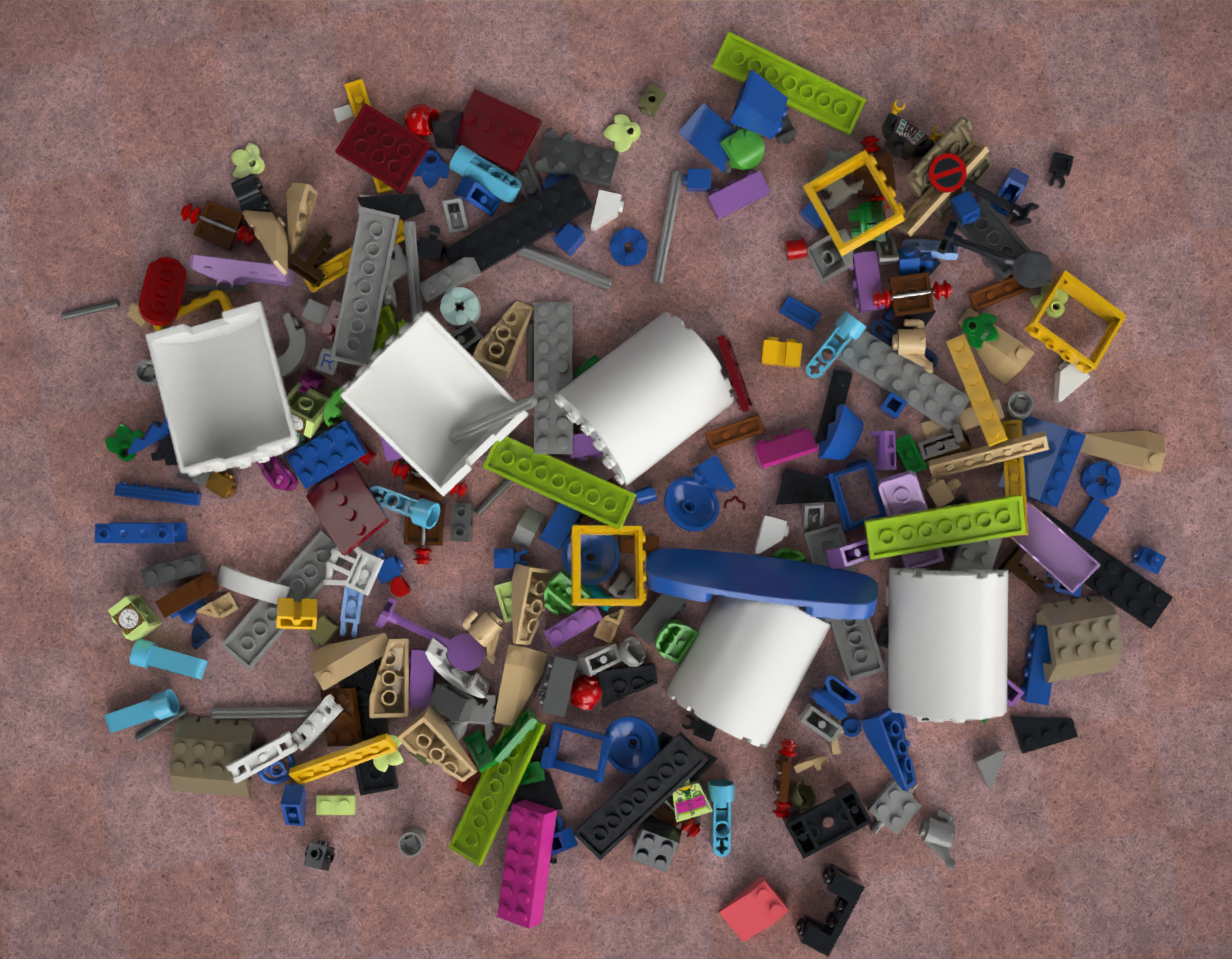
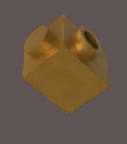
M213 471L205 488L223 499H228L235 495L238 489L236 487L238 482L234 480L235 476L229 472Z

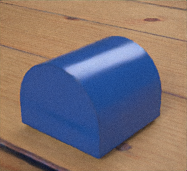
M653 485L635 490L639 506L658 500Z

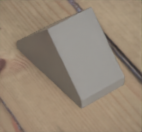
M460 196L442 199L449 232L468 231L465 201Z
M888 235L886 242L874 240V250L877 252L878 265H894L899 261L893 235Z
M824 502L801 503L803 532L806 533L823 528Z
M528 507L518 523L511 541L528 550L545 515Z
M995 748L973 758L984 784L989 788L993 787L1005 755V751L1000 748Z

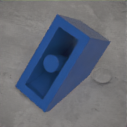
M1012 167L1002 181L996 195L1014 204L1025 189L1029 176ZM991 202V206L998 213L1004 216L1008 214L1009 211Z
M465 177L462 178L454 192L458 197L461 196L465 202L493 217L502 201L477 182Z
M717 455L691 469L694 479L703 487L724 493L736 488Z
M285 784L280 804L285 825L305 826L307 797L305 785Z

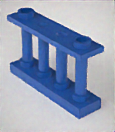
M111 522L109 524H95V543L187 542V523Z

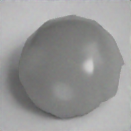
M628 637L619 646L620 658L628 666L637 667L644 662L642 660L646 657V653L641 643L635 637Z

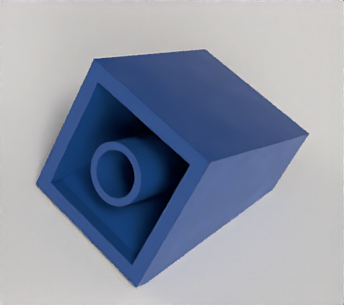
M750 70L739 91L730 123L773 139L775 134L780 133L784 122L781 119L785 117L788 111L786 106L788 98L755 71Z

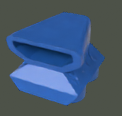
M833 675L827 676L824 680V687H812V691L809 693V696L839 720L848 716L845 704H857L860 700V696Z

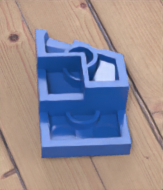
M702 103L678 133L724 172L728 156L720 142L736 133V131L706 104Z
M844 404L837 405L835 422L828 424L827 440L820 442L818 456L820 459L845 460L860 439L864 423Z
M167 417L163 424L153 421L144 437H136L128 453L131 455L170 435Z

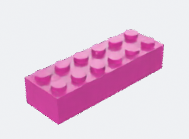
M527 800L512 804L497 917L528 929L542 923L557 810Z

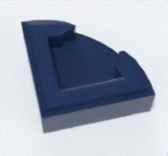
M197 623L192 630L191 643L193 648L197 650L211 638L200 623Z

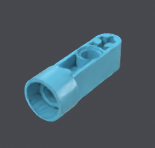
M461 145L449 164V169L462 177L477 182L503 201L512 203L516 200L521 182L467 147Z
M844 311L835 323L838 327L806 367L807 375L811 378L821 377L852 338L857 340L866 329V326ZM835 335L840 336L845 342L841 343L835 338ZM825 349H831L833 352V357L830 360H825L822 356ZM818 357L822 362L827 363L825 367L823 364L820 365L818 368L819 374L811 373V366H817L819 361H816Z
M377 485L370 488L381 507L410 517L412 523L431 529L439 518L440 506L438 503L424 498L415 500ZM398 499L397 503L393 506L394 501Z
M138 639L135 642L130 655V664L146 669L152 666L202 680L208 661L157 647L155 642Z
M167 689L153 694L149 700L105 714L104 718L109 732L113 733L154 718L162 720L177 715L179 713V701L174 691Z
M716 779L708 781L707 799L711 801L712 808L710 843L717 856L725 857L731 849V802L734 801L735 783L730 780ZM718 824H725V827L722 830L716 829ZM719 838H721V840H722V842H723V844H724V845H721V848H718V847L720 846V839H719Z

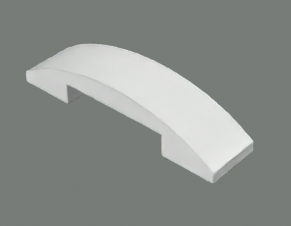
M224 565L220 566L216 579L217 584L222 587L277 604L278 598H287L290 589L288 586L269 582Z
M432 638L425 653L436 671L458 689L484 699L490 683L477 672L471 676L468 672L457 670L453 667L446 656L448 649Z

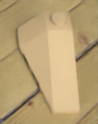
M243 211L242 213L251 228L254 226L253 229L256 232L254 234L263 244V248L285 276L288 273V233L284 228L287 226L280 216L277 218L272 212Z
M516 301L502 316V319L490 329V332L478 342L472 358L489 375L507 381L533 314V306Z
M986 382V387L1000 419L1004 418L999 398L989 382ZM969 401L955 424L960 423L964 430L980 425L971 401ZM929 418L921 423L926 440L953 431L952 428L950 431L946 430Z
M1149 431L1084 434L1086 437L1079 453L1152 473L1161 472L1166 455L1163 435Z
M515 563L512 577L513 643L531 644L539 626V617L542 611L545 612L547 608L544 604V591L548 582L558 573L557 570Z
M409 639L388 640L369 697V718L409 717Z

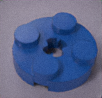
M625 227L617 231L611 238V256L621 266H635L646 257L648 244L645 236L639 230ZM629 242L632 243V248L634 250L632 252H630L629 250L628 252H625L624 244H629Z
M1098 461L1093 462L1083 470L1080 483L1082 489L1089 497L1105 500L1117 494L1121 484V477L1117 467L1108 462ZM1099 475H1102L1103 479H1105V483H1102V486H1099V482H1096V478H1100Z

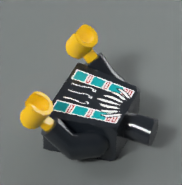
M897 99L891 105L892 112L888 114L882 125L881 130L885 138L884 146L891 151L894 157H900L906 161L910 157H923L935 144L934 141H939L942 138L944 131L942 134H936L935 131L939 126H935L931 132V137L928 138V135L900 116L897 117L896 115L905 108V103L900 108L897 107Z

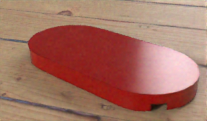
M161 257L158 260L152 261L147 267L138 310L140 316L149 324L156 326L168 325L178 316L187 277L185 268H183L178 260L171 257Z

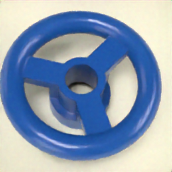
M289 754L286 757L289 760L290 769L295 766V760L293 755ZM280 760L257 772L261 780L269 784H280L291 777L289 769H285L284 764ZM274 765H279L277 769H273ZM270 772L274 777L283 776L280 778H269L265 774Z

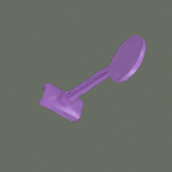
M390 597L375 625L382 629L387 621L393 624L401 625L429 640L434 638L448 649L446 652L447 659L457 670L472 671L480 665L484 658V647L472 635L467 633L458 634L449 640L393 611L396 600Z

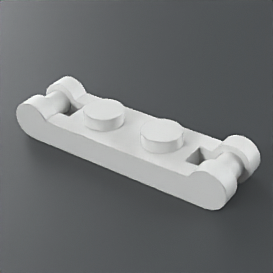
M331 694L326 696L304 723L291 734V739L298 743V748L301 751L306 750L343 710L340 704L337 705L335 703V698Z
M290 731L281 734L276 739L245 756L228 763L226 768L229 772L231 771L234 783L248 778L296 751L298 746L296 743H293ZM285 743L286 748L281 750L279 745ZM244 765L246 770L240 772L238 767Z

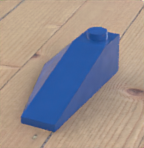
M888 707L860 720L868 741L900 788L906 791L916 784L913 760L908 755L910 742L905 737L904 729L907 728L904 715L892 712Z

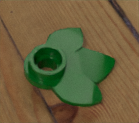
M981 313L977 317H968L963 321L962 331L967 335L968 343L971 347L980 350L983 341L992 342L999 339L998 331L992 326L997 320L995 315ZM969 323H973L975 328L971 329Z
M119 424L115 438L105 439L106 447L110 452L116 453L120 460L131 461L135 458L136 453L126 456L124 451L127 448L130 449L136 437H144L142 430H136L132 433L127 426Z

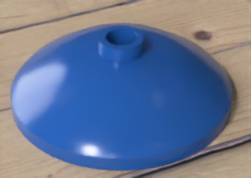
M685 476L678 478L666 490L664 497L666 512L670 519L680 528L686 531L699 532L709 528L716 521L719 513L718 498L713 489L701 486L694 477Z
M571 535L565 541L562 549V563L570 576ZM580 535L581 583L594 585L606 581L613 575L619 563L620 554L615 539L611 535ZM588 554L593 555L594 559L592 561L587 560L586 556Z
M621 717L612 722L605 731V734L614 736L610 746L608 761L621 772L635 774L659 752L660 744L656 731L647 721L639 717ZM632 739H636L637 744H633Z

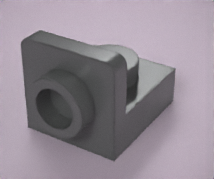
M787 114L781 119L784 122L781 132L775 134L778 144L782 142L784 145L791 143L795 140L794 137L798 133L793 128Z

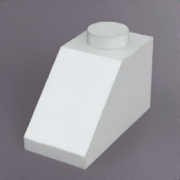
M599 190L591 223V231L598 230L618 217V213L623 211L625 201L621 200V194Z
M1068 361L1061 363L1058 366L1060 370L1055 373L1053 401L1055 403L1063 401L1089 379L1090 376L1078 371Z
M763 515L754 552L759 554L782 541L783 536L787 537L789 531L787 521Z

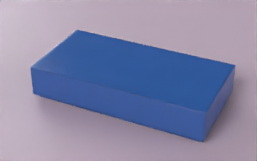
M789 295L779 311L780 314L810 331H813L822 315Z
M1092 498L1072 529L1090 541L1110 508L1097 499Z

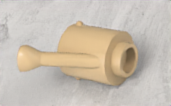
M905 319V327H917V329H898L897 334L892 335V350H897V355H901L924 367L925 371L932 374L933 363L925 357L926 333L924 322L920 319Z
M472 610L464 618L462 625L482 646L486 647L487 655L485 657L494 664L496 658L495 651L503 629L500 624L503 620L493 611L490 614L485 611L471 625L470 623L478 616V613Z

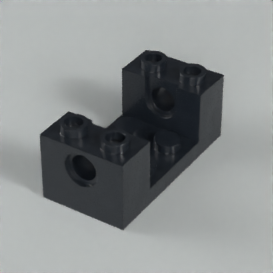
M850 782L832 790L835 796L803 813L796 809L791 812V815H787V818H782L803 859L872 823ZM832 818L834 821L831 827H824V819Z
M831 863L830 867L825 868L822 875L824 883L827 884L828 891L837 895L834 901L835 908L826 916V924L807 914L803 918H799L796 924L800 942L827 957L831 954L865 888L858 876Z

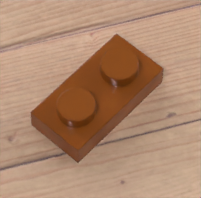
M621 535L620 553L634 554V535ZM645 535L646 541L643 543V551H646V555H650L651 552L659 549V536Z

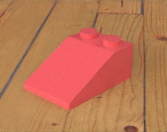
M762 875L722 908L719 913L744 942L778 921L789 911V908Z

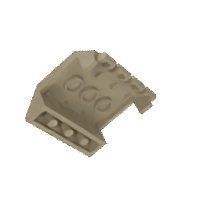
M963 116L956 121L906 176L905 180L918 200L931 187V183L928 180V169L933 159L946 153L959 156L972 142L966 129L971 131L973 127L970 121ZM988 154L966 176L968 180L977 184L994 166ZM961 186L959 189L951 192L932 214L943 222L953 211L951 209V199L968 189Z
M1100 595L1089 596L1087 599L1083 597L1070 601L1055 602L1054 605L1053 603L1039 605L1040 612L1036 613L1037 624L1047 625L1051 662L1043 663L1045 683L1112 671L1115 668L1123 651L1118 614L1107 599H1102Z
M184 715L183 721H178L172 742L170 779L174 791L250 798L252 778H246L238 783H234L231 771L227 770L226 765L251 752V743L255 741L256 737L253 721L239 720L238 725H236V720L220 719L219 724H217V719L210 717H201L200 722H198V716ZM244 765L238 767L240 772L246 770Z

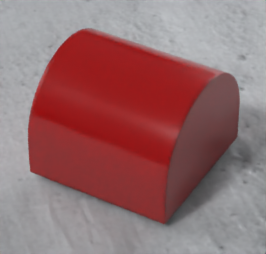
M804 238L784 241L787 261L807 257V247Z
M363 443L368 453L358 459L366 466H369L377 454Z
M398 576L390 584L391 593L397 597L405 596L412 590L403 576Z

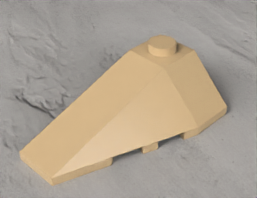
M292 182L291 187L286 192L289 257L292 253L298 257L300 256L318 192L309 184Z
M969 307L957 324L962 330V323L966 318L977 317L980 314ZM969 323V327L971 329H974L975 325L973 323ZM993 324L992 326L998 331L999 339L992 342L983 341L982 348L975 350L986 365L989 373L1006 385L1034 355V352Z
M386 633L327 644L309 654L313 673L322 689L326 690L382 657L389 640Z
M509 644L494 718L495 723L514 725L544 672L547 653Z
M431 706L418 714L397 736V739L410 752L415 755L416 753L427 758V762L431 764L434 762L442 767L444 772L462 782L477 772L476 767L445 721Z

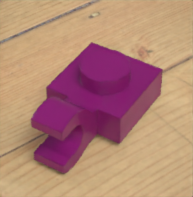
M309 369L302 374L300 381L303 384L298 391L306 394L310 388L318 389L324 384L326 377Z

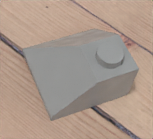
M846 228L837 231L844 243L851 240ZM830 235L807 248V254L821 283L852 267L854 250L841 256Z

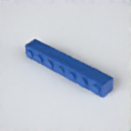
M121 481L120 484L115 485V496L200 506L201 494L193 490L190 493L186 492L185 489L175 491V488L167 487V489H163L161 486L151 488V485L145 484L143 487L139 486L138 483L127 485L128 482Z

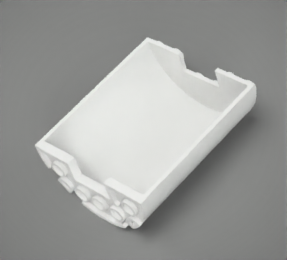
M260 301L222 312L223 318L193 327L181 324L146 335L181 473L195 476L203 472H221L238 466L240 469L247 468L253 462L270 461L269 457L283 454V452L295 447L299 442L264 308Z
M420 311L413 318V322L410 324L406 323L399 330L397 336L391 335L385 342L386 346L382 350L378 348L371 355L372 360L357 370L356 377L352 382L349 380L341 388L343 390L341 397L444 496L472 470L471 465L497 440L501 442L529 414L524 411L457 443H452L448 438L451 432L507 407L516 401L427 311L424 313Z
M668 312L659 315L554 395L556 397L554 399L556 404L567 411L566 416L570 422L576 423L577 426L581 424L580 428L586 436L590 435L594 440L592 443L599 452L602 450L604 453L602 455L603 464L607 469L613 470L616 474L614 476L616 481L620 485L624 484L625 487L724 411L734 401V395L729 392L732 388L726 376H722V366L714 354L692 328L690 330L686 329L684 322L677 316L670 317L671 315Z
M889 568L888 707L892 712L911 715L912 717L932 718L933 722H944V719H948L954 723H964L965 720H983L985 718L1004 716L1007 712L1008 570L928 571L927 568Z
M717 595L698 630V636L684 656L666 694L673 700L676 698L677 704L686 710H695L694 713L697 717L741 740L745 737L746 741L758 747L762 744L763 748H767L831 627L829 624L830 620L807 615L805 613V606L800 609V606Z

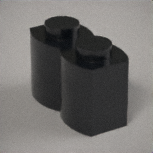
M251 174L231 183L242 212L245 210L270 212L269 206H271L267 195L263 196L261 189L263 185L259 177L256 178Z

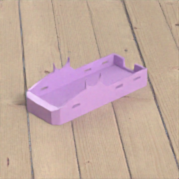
M191 255L189 267L216 280L217 285L221 282L233 287V285L257 282L293 287L294 271L289 268L288 273L284 276L277 266L272 264Z
M903 472L883 478L878 483V490L887 516L928 510L915 472ZM941 548L901 555L905 568H920L944 561Z
M1027 501L1029 535L1010 537L1071 593H1074L1098 569L1100 564L1031 502Z

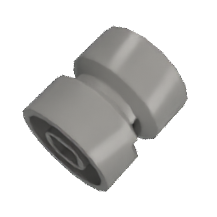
M145 359L140 361L135 367L137 380L146 385L159 386L152 360Z
M1023 391L1012 394L1006 404V412L1009 417L1014 420L1027 418L1034 407L1033 398L1030 394Z
M621 571L608 591L616 597L621 596V599H635V580L631 581V576Z
M418 826L408 827L398 841L399 851L406 857L417 856L426 843L427 837L424 830Z

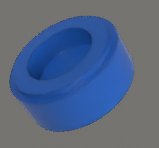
M854 717L844 719L841 724L844 734L848 737H855L861 731V724Z

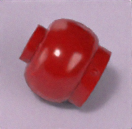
M425 104L413 105L405 115V125L408 130L419 137L434 134L431 121L439 113L436 109H432Z
M587 675L576 678L572 683L570 691V703L583 710H592L602 696V687L598 683V679Z

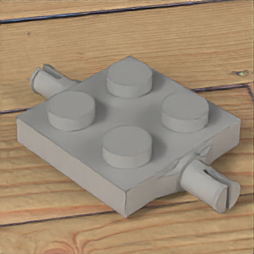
M891 780L867 808L877 819L870 830L877 834L882 826L891 829L897 835L922 807L911 794L919 785L916 783L908 790L903 791L897 783Z

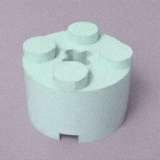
M454 287L442 297L440 310L447 322L454 327L461 328L470 321H473L474 324L477 322L481 314V305L472 291L463 287ZM463 305L465 309L463 311L459 310L457 306Z

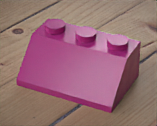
M804 427L792 430V435L786 436L783 433L774 436V441L768 442L767 439L756 442L757 446L753 447L759 469L819 451L810 429L804 430Z

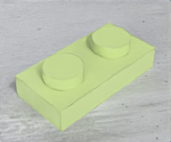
M508 581L494 586L505 623L512 621V581Z
M356 794L316 796V815L356 814Z

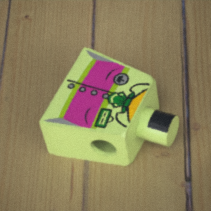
M688 779L673 793L677 822L712 812L711 805L698 780L690 782Z

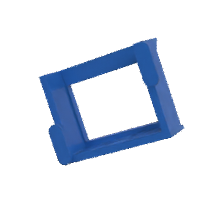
M864 458L848 463L846 465L847 468L824 475V478L829 480L842 521L841 527L843 532L859 528L862 524H865L864 520L887 517L878 490V480L872 461H866ZM865 468L879 514L851 522L838 477Z
M554 722L549 747L544 748L540 765L545 769L555 768L591 778L596 783L603 782L610 746L614 736L563 722ZM563 730L603 740L597 770L557 760Z

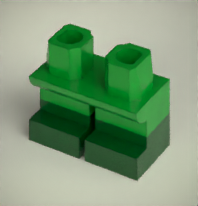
M883 200L861 203L859 208L849 210V221H860V226L851 228L852 239L886 220ZM888 230L870 241L886 242Z

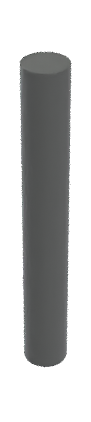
M231 285L187 286V292L210 293L214 290H219L225 293L245 292V285H233V287Z
M118 300L62 312L61 315L63 320L117 308L120 305Z
M528 324L526 381L534 382V324Z
M505 479L476 508L475 513L480 516L513 481Z
M186 707L179 709L177 715L165 718L136 735V741H143L188 714Z

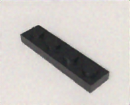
M833 369L815 439L816 444L820 445L821 441L827 440L828 424L835 422L837 405H845L852 373Z

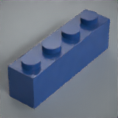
M560 503L539 539L560 550L571 532L572 525H579L580 521H578V518L583 513Z
M1033 624V627L1028 632L1030 645L1025 650L1027 663L1022 669L1024 682L1019 687L1024 692L1021 700L1049 706L1052 682L1045 683L1043 663L1051 662L1048 631L1045 625Z

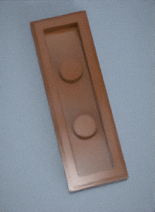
M1012 276L1002 282H997L968 294V298L973 310L977 312L1029 291V288L1019 284Z
M758 414L705 432L710 451L764 433L765 430Z

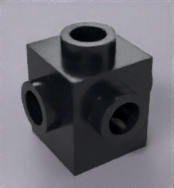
M318 840L317 843L310 842L305 851L304 866L329 871L330 864L335 857V848L328 846L329 842Z

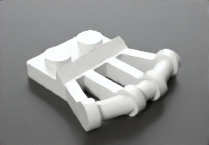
M337 546L332 548L330 552L332 553L331 557L325 563L326 578L323 580V585H343L369 596L384 560L363 551L359 546L354 549L358 554L356 558L342 555ZM339 557L354 563L351 571L336 564ZM334 570L347 575V580H333Z

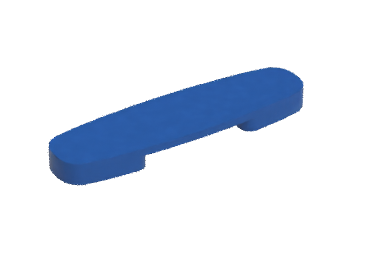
M684 548L656 549L650 553L646 563V584L650 589L655 592L700 602L709 601L712 595L716 594L754 601L805 606V613L811 617L855 620L870 618L875 613L879 588L877 582L872 577L839 568L831 569V567L759 555Z

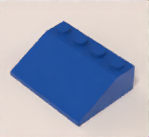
M1028 416L1022 423L1023 436L1045 431L1049 450L1024 456L1026 498L1049 507L1058 508L1086 435ZM1003 471L998 486L1005 489Z

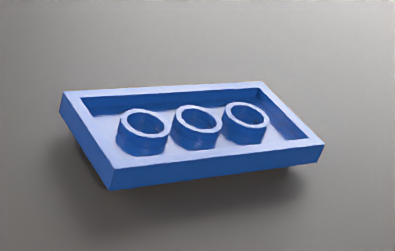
M347 419L285 457L306 489L367 454L368 451Z

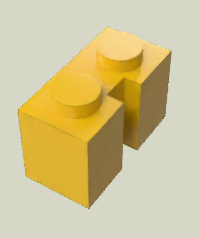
M767 337V340L762 341L760 364L799 368L803 343H798L796 339H786V342H779L777 337Z
M278 598L276 628L316 630L317 599L306 598L302 599L301 602H294V598Z

